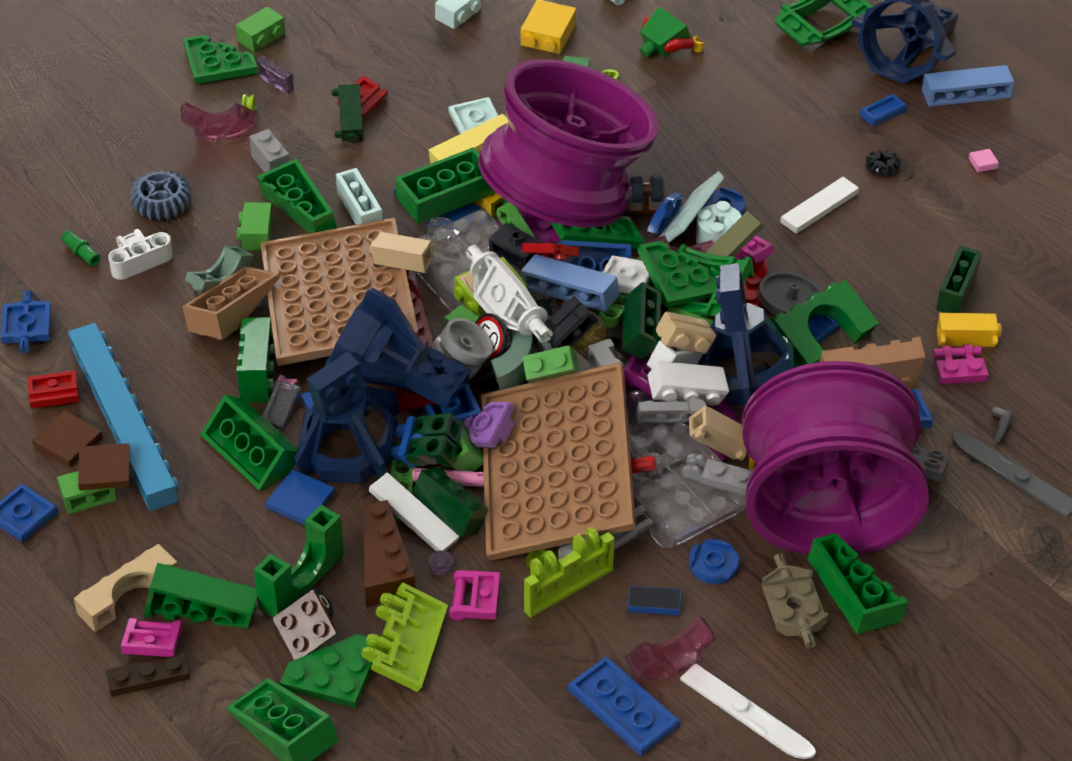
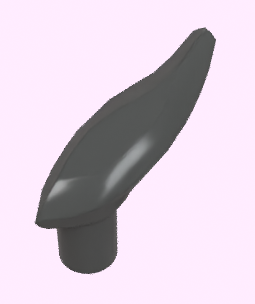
M994 407L992 416L1000 418L995 437V444L997 445L1009 427L1014 415L1011 410Z

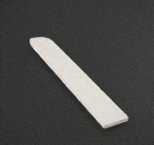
M695 663L680 677V680L785 753L800 759H808L815 756V748L804 737Z

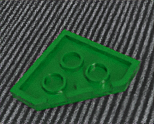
M205 35L183 38L184 48L195 84L258 73L253 53L248 51L244 53L239 52L234 46L224 42L215 43L211 41V37Z
M662 241L639 245L637 251L656 290L661 292V300L665 307L711 298L717 286L716 276L720 275V270L712 266L709 269L699 264L698 259L684 252L679 254L669 249V245Z
M356 634L289 662L281 678L280 685L293 693L356 708L372 671V662L363 658L361 654L363 648L370 647L366 643L367 636Z

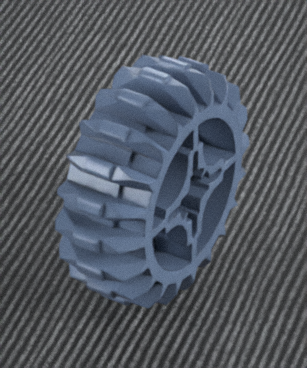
M162 169L160 172L153 170L151 174L145 173L144 177H138V181L133 182L130 192L131 204L136 213L141 214L142 218L148 216L149 220L157 218L158 221L161 218L168 220L171 216L177 218V214L184 213V209L189 208V202H191L189 183L185 177L180 176V173L174 174L172 170L164 172Z

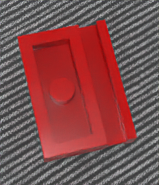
M364 75L354 83L360 85L362 120L388 94V90H382L380 85Z
M522 243V253L537 254L551 259L554 256L555 260L568 261V257H578L579 247L556 243Z
M76 370L27 377L31 409L79 402Z

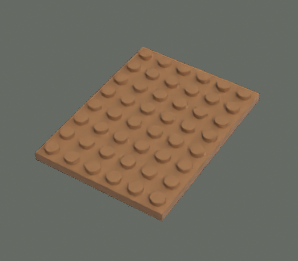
M395 218L260 242L264 270L279 273L280 276L267 293L278 366L331 356L339 336L370 287L396 300L419 338L406 269L374 264L373 255L370 253L371 243L380 232L398 235Z
M621 362L481 395L482 412L484 411L483 407L490 402H511L515 407L510 416L515 424L506 443H497L495 448L483 447L485 506L488 508L485 516L486 556L489 561L573 543V537L578 534L585 540L586 530L590 527H594L599 537L607 532L616 534L636 529L624 367Z

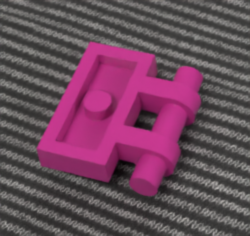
M965 344L963 347L951 348V346H942L941 349H933V358L943 359L936 361L935 367L940 384L987 381L988 372L984 358L973 357L981 355V346ZM952 357H963L964 359L953 360Z

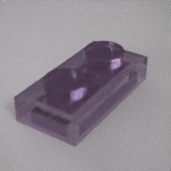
M265 56L257 59L259 77L287 94L294 91L293 74L289 70L284 69Z

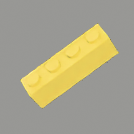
M501 114L429 149L430 163L472 147L480 153L484 140L498 127L508 123L507 117Z

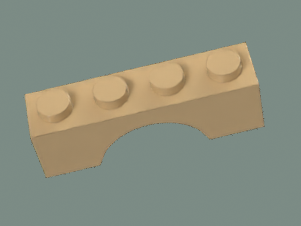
M157 544L74 597L77 614L94 632H97L117 619L115 605L124 593L135 588H150L157 563L169 564L178 568L177 561L161 545Z

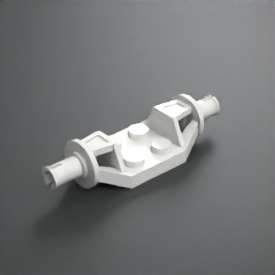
M478 245L470 246L467 249L468 251H466V256L472 261L470 274L474 278L473 297L486 313L498 315L505 323L506 328L517 330L525 336L534 334L540 343L548 342L551 339L549 336H552L553 333L544 324L548 318L545 309L536 304L527 288L496 253L492 251L483 253Z

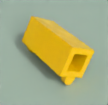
M939 313L937 323L938 345L963 346L971 344L972 346L995 347L998 344V337H1001V323H997L996 314Z

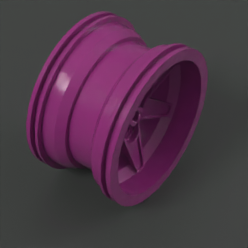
M536 59L522 62L513 67L508 74L503 88L508 123L498 127L484 140L478 156L479 170L485 181L495 192L514 206L553 223L572 227L595 228L607 226L618 221L624 215L631 198L630 181L626 167L650 150L659 130L658 119L652 108L641 96L620 81L583 65L560 60Z
M825 361L802 365L782 372L760 386L746 403L742 415L744 446L750 457L757 464L746 485V511L754 529L775 546L799 554H809L813 539L834 533L840 536L857 554H866L880 550L908 535L923 519L929 504L927 476L920 462L911 453L919 439L921 421L919 405L910 388L902 380L883 369L848 361Z

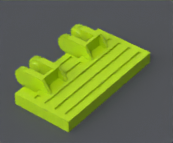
M590 527L586 530L585 540L579 534L573 537V552L559 559L558 564L555 554L550 550L544 553V566L538 558L531 560V576L524 579V612L531 618L612 572L615 538L609 532L599 538L594 527Z
M402 582L398 587L396 596L390 593H383L381 595L380 602L384 606L377 607L376 615L386 621L382 636L373 633L369 634L366 643L370 647L363 648L361 654L363 658L372 662L371 670L418 692L422 688L448 605Z

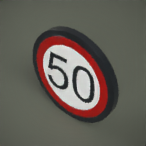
M493 313L483 314L476 320L475 324L479 325L492 341L493 350L486 360L491 361L502 356L505 352L508 334L505 323L498 315Z

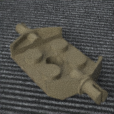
M778 553L774 556L777 569L762 578L761 586L776 630L787 637L799 636V638H803L807 649H810V646L814 648L816 642L812 633L820 631L827 623L828 612L824 613L812 580L813 571L787 565L784 554L780 553L779 556ZM796 603L800 605V608L792 609L788 604Z

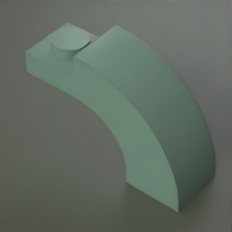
M224 246L220 257L211 268L202 272H187L185 281L192 284L193 289L204 293L244 266L250 267L255 255L238 246Z
M508 328L512 339L511 347L502 356L491 360L493 372L500 390L514 387L526 377L522 356L535 353L532 334L525 336L517 330Z

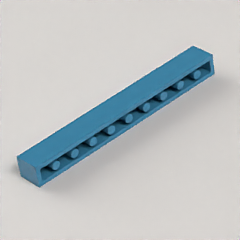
M96 323L68 331L71 349L116 443L130 444V472L149 512L178 502L176 492L180 491L177 479L176 477L171 478L169 463L161 458L163 457L159 443H154L153 441L155 438L152 428L145 425L147 422L143 410L138 411L137 409L139 406L135 394L129 393L131 391L129 382L126 377L122 378L123 372L119 362H114L115 356L112 347L106 346L107 339L104 331H99Z

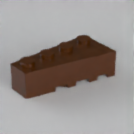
M388 500L363 505L366 607L381 604L380 598L383 593H390L396 596L398 587L402 582L415 588V575Z

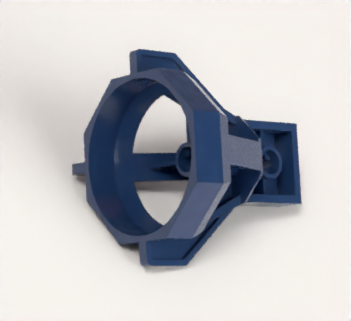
M884 0L867 9L865 14H860L852 19L851 24L861 28L857 42L872 72L900 83H905L932 70L937 66L939 59L947 61L955 56L956 53L955 48L946 38V34L955 29L959 14L954 13L951 8L938 7L930 0ZM896 2L911 5L901 13L882 14L887 7ZM876 29H900L907 44L893 62L880 49ZM934 45L933 55L927 63L918 67H908L921 49L924 50Z
M740 263L721 265L720 275L716 276L717 303H720L721 309L715 315L714 321L710 326L716 336L708 352L702 354L697 364L716 367L724 360L735 356L737 376L725 375L729 392L724 400L730 406L746 404L753 393L765 382L782 372L796 367L793 344L788 338L780 334L764 309L746 303ZM751 352H767L781 356V359L774 366L754 374Z
M372 287L366 291L364 299L354 310L335 344L332 355L325 364L327 366L346 352H349L360 363L364 382L400 388L401 390L408 388L444 409L448 408L466 385L472 371L462 363L431 348L425 342L423 343L417 337L396 300Z
M346 352L307 378L313 406L306 410L298 442L299 450L294 459L298 472L307 476L315 472L323 482L364 483L375 474L380 479L387 473L386 467L394 460L390 453L392 452V446L397 445L398 437L396 430L398 422L395 416L400 413L397 395L393 391L365 386L360 363L349 352ZM364 410L372 411L385 419L384 433L377 444L362 414ZM335 428L340 430L350 429L362 455L347 459L327 457L320 453L323 436Z

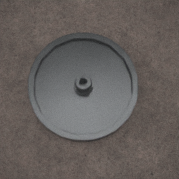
M774 272L766 275L761 280L757 295L762 306L777 316L782 312L787 314L795 304L799 302L804 304L812 294L816 292L821 294L823 291L815 282L802 275L792 272ZM813 315V316H811V317H808V321L812 320V319L815 318L817 315Z

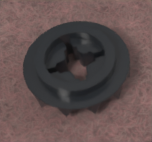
M878 149L877 152H871L866 157V168L877 176H892L900 170V158L896 157V153H889L888 150L882 152Z

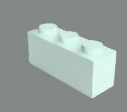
M354 168L337 173V194L355 225L383 220L382 209L358 169Z

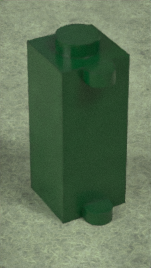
M338 85V88L332 89V96H339L341 130L334 132L335 137L348 142L363 140L360 85Z

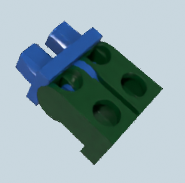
M451 413L420 416L417 418L414 416L408 417L406 424L397 426L396 435L401 440V445L392 446L390 455L396 461L405 462L410 468L427 464H442L444 467H453L457 451L456 445L459 443L463 425Z

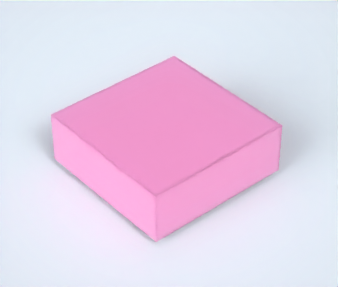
M990 149L969 153V160L977 173L998 168L999 162Z

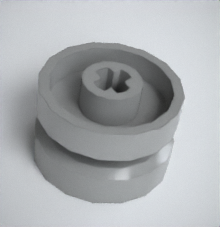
M454 318L446 324L441 335L436 338L431 348L470 368L472 371L468 378L469 380L477 374L481 365L489 358L493 345L488 334L479 325L464 318Z

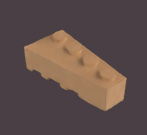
M919 336L913 337L910 342L900 343L899 339L890 341V345L876 347V344L873 343L866 344L865 347L857 350L853 347L822 351L819 362L848 361L871 365L893 374L910 389H916L924 364L925 353L921 337Z

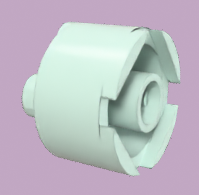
M719 201L717 204L701 209L697 214V245L706 252L741 217L739 211L731 207L726 201Z

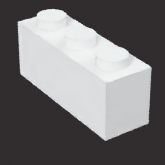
M657 361L647 375L652 397L655 400L688 402L691 398H699L704 400L706 404L713 406L719 405L729 392L723 367Z

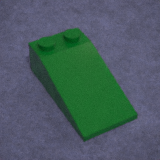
M270 678L265 679L226 707L227 711L280 761H312L339 741L331 717Z

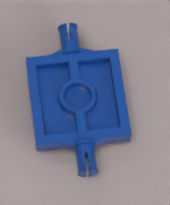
M28 290V296L27 291H23L22 301L3 304L1 342L2 344L20 343L19 351L23 354L24 348L25 353L29 352L30 342L50 341L51 303L50 301L32 300L33 292L31 290Z

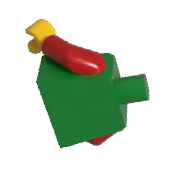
M660 6L652 16L644 18L640 33L645 44L639 48V51L646 58L654 51L663 57L682 49H692L698 53L703 51L705 42H700L699 36H695L692 39L687 25Z

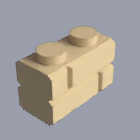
M665 312L656 327V332L665 346L701 354L708 352L716 336L706 320L671 312Z

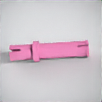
M413 467V483H416L421 470L426 469ZM444 470L448 477L463 486L484 488V472Z

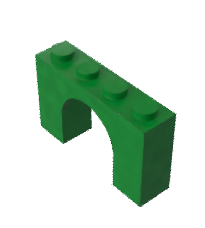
M846 279L838 284L836 282L831 283L821 294L819 292L812 294L804 304L799 302L787 314L782 312L772 319L780 334L788 338L793 344L796 367L819 362L821 352L824 351L809 330L808 317L824 315L832 318L841 326L854 344L870 335L879 324Z
M320 505L304 520L306 543L301 557L292 569L290 564L271 553L254 569L258 609L271 617L276 616L303 597L344 556L341 516L323 505Z

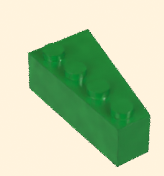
M297 158L257 176L262 195L308 233L337 228L333 211Z
M242 318L241 341L239 342L240 354H238L239 366H237L236 370L239 396L247 403H269L270 393H274V379H270V376L275 375V362L271 361V358L276 357L275 347L272 344L274 339L271 318Z
M834 533L813 539L808 561L856 634L902 622L908 601L903 596L898 597L892 591L893 587L887 581L882 582L874 574L875 570L869 564L862 563L857 558L858 554L840 536Z
M157 563L143 617L152 618L153 614L165 615L164 618L166 620H175L176 616L190 618V621L193 623L212 620L214 625L248 629L257 598L256 588L245 584L229 582L222 578L210 577L196 571L176 568L169 564Z

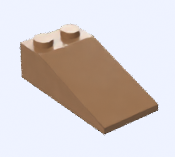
M247 266L233 273L182 306L188 331L201 336L214 337L218 340L228 338L231 333L241 326L242 318H247L278 281L280 278L279 273Z

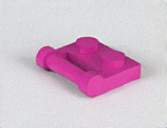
M456 571L453 578L455 591L453 606L450 607L449 612L450 618L456 621L463 620L464 618L496 620L500 572ZM468 583H473L471 605H463L465 586Z
M130 617L121 643V653L161 657L174 656L179 637L182 635L183 622L179 620H174L173 623L139 621L138 618Z

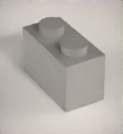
M270 129L249 136L251 156L264 173L290 161L289 153Z

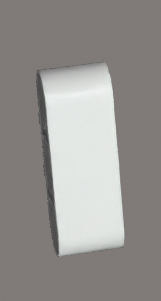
M135 229L134 233L124 237H116L118 249L111 251L108 256L112 277L120 280L126 279L171 260L173 257L170 235L164 232L144 237L139 229Z

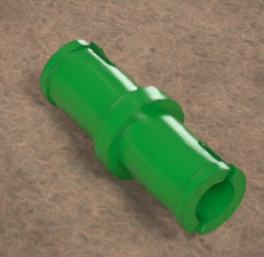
M67 230L62 234V242L72 249L74 255L84 259L91 267L96 266L100 262V254L89 247V243L86 240H81L72 230Z

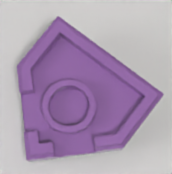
M490 402L483 407V412L474 418L470 416L463 421L469 431L471 441L476 447L495 448L497 443H506L515 424L510 416L515 407L511 402Z

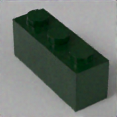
M959 246L939 290L936 310L944 313L961 312L979 270L981 251Z
M641 282L624 297L622 346L623 350L641 360L655 349L660 341L656 327L660 322L661 292L644 282Z
M436 467L421 470L411 493L461 537L478 534L488 512V508L481 503L478 497L468 493L463 489V485L453 481L446 475L444 470Z

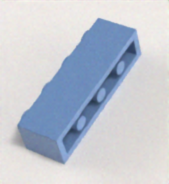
M1007 65L924 74L922 92L929 107L1005 99L1012 96L1014 80Z
M537 254L521 270L522 279L527 284V290L562 300L571 299L575 296L584 306L604 312L607 311L619 296L617 276Z

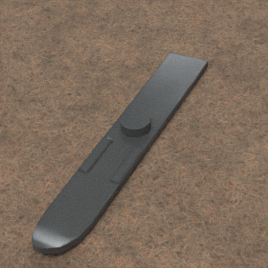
M958 429L953 430V441L964 454L1065 518L1072 513L1071 497L970 434Z

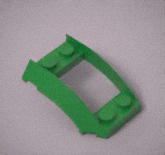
M799 0L789 5L782 4L781 12L777 15L775 23L780 30L803 47L825 42L854 27L851 24L852 19L860 14H865L866 10L871 8L872 5L866 0ZM829 2H832L849 16L838 25L823 32H819L803 19L817 12Z
M681 244L679 250L675 251L679 254L684 252L698 259L699 264L709 269L712 266L720 270L721 265L740 263L743 285L747 278H754L751 257H746L745 260H737L736 257L718 256L688 248L685 244ZM651 280L650 283H649V286H651V287H653L654 289H656L655 286H654V284H653V282H652V280ZM717 286L708 303L689 302L674 305V307L697 315L715 316L721 309L720 303H717L716 298Z

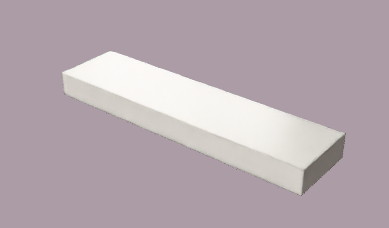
M841 177L781 216L780 222L797 234L857 195L859 187L845 177Z
M389 473L383 475L369 487V492L379 501L388 500L392 512L438 554L442 555L459 540V536Z

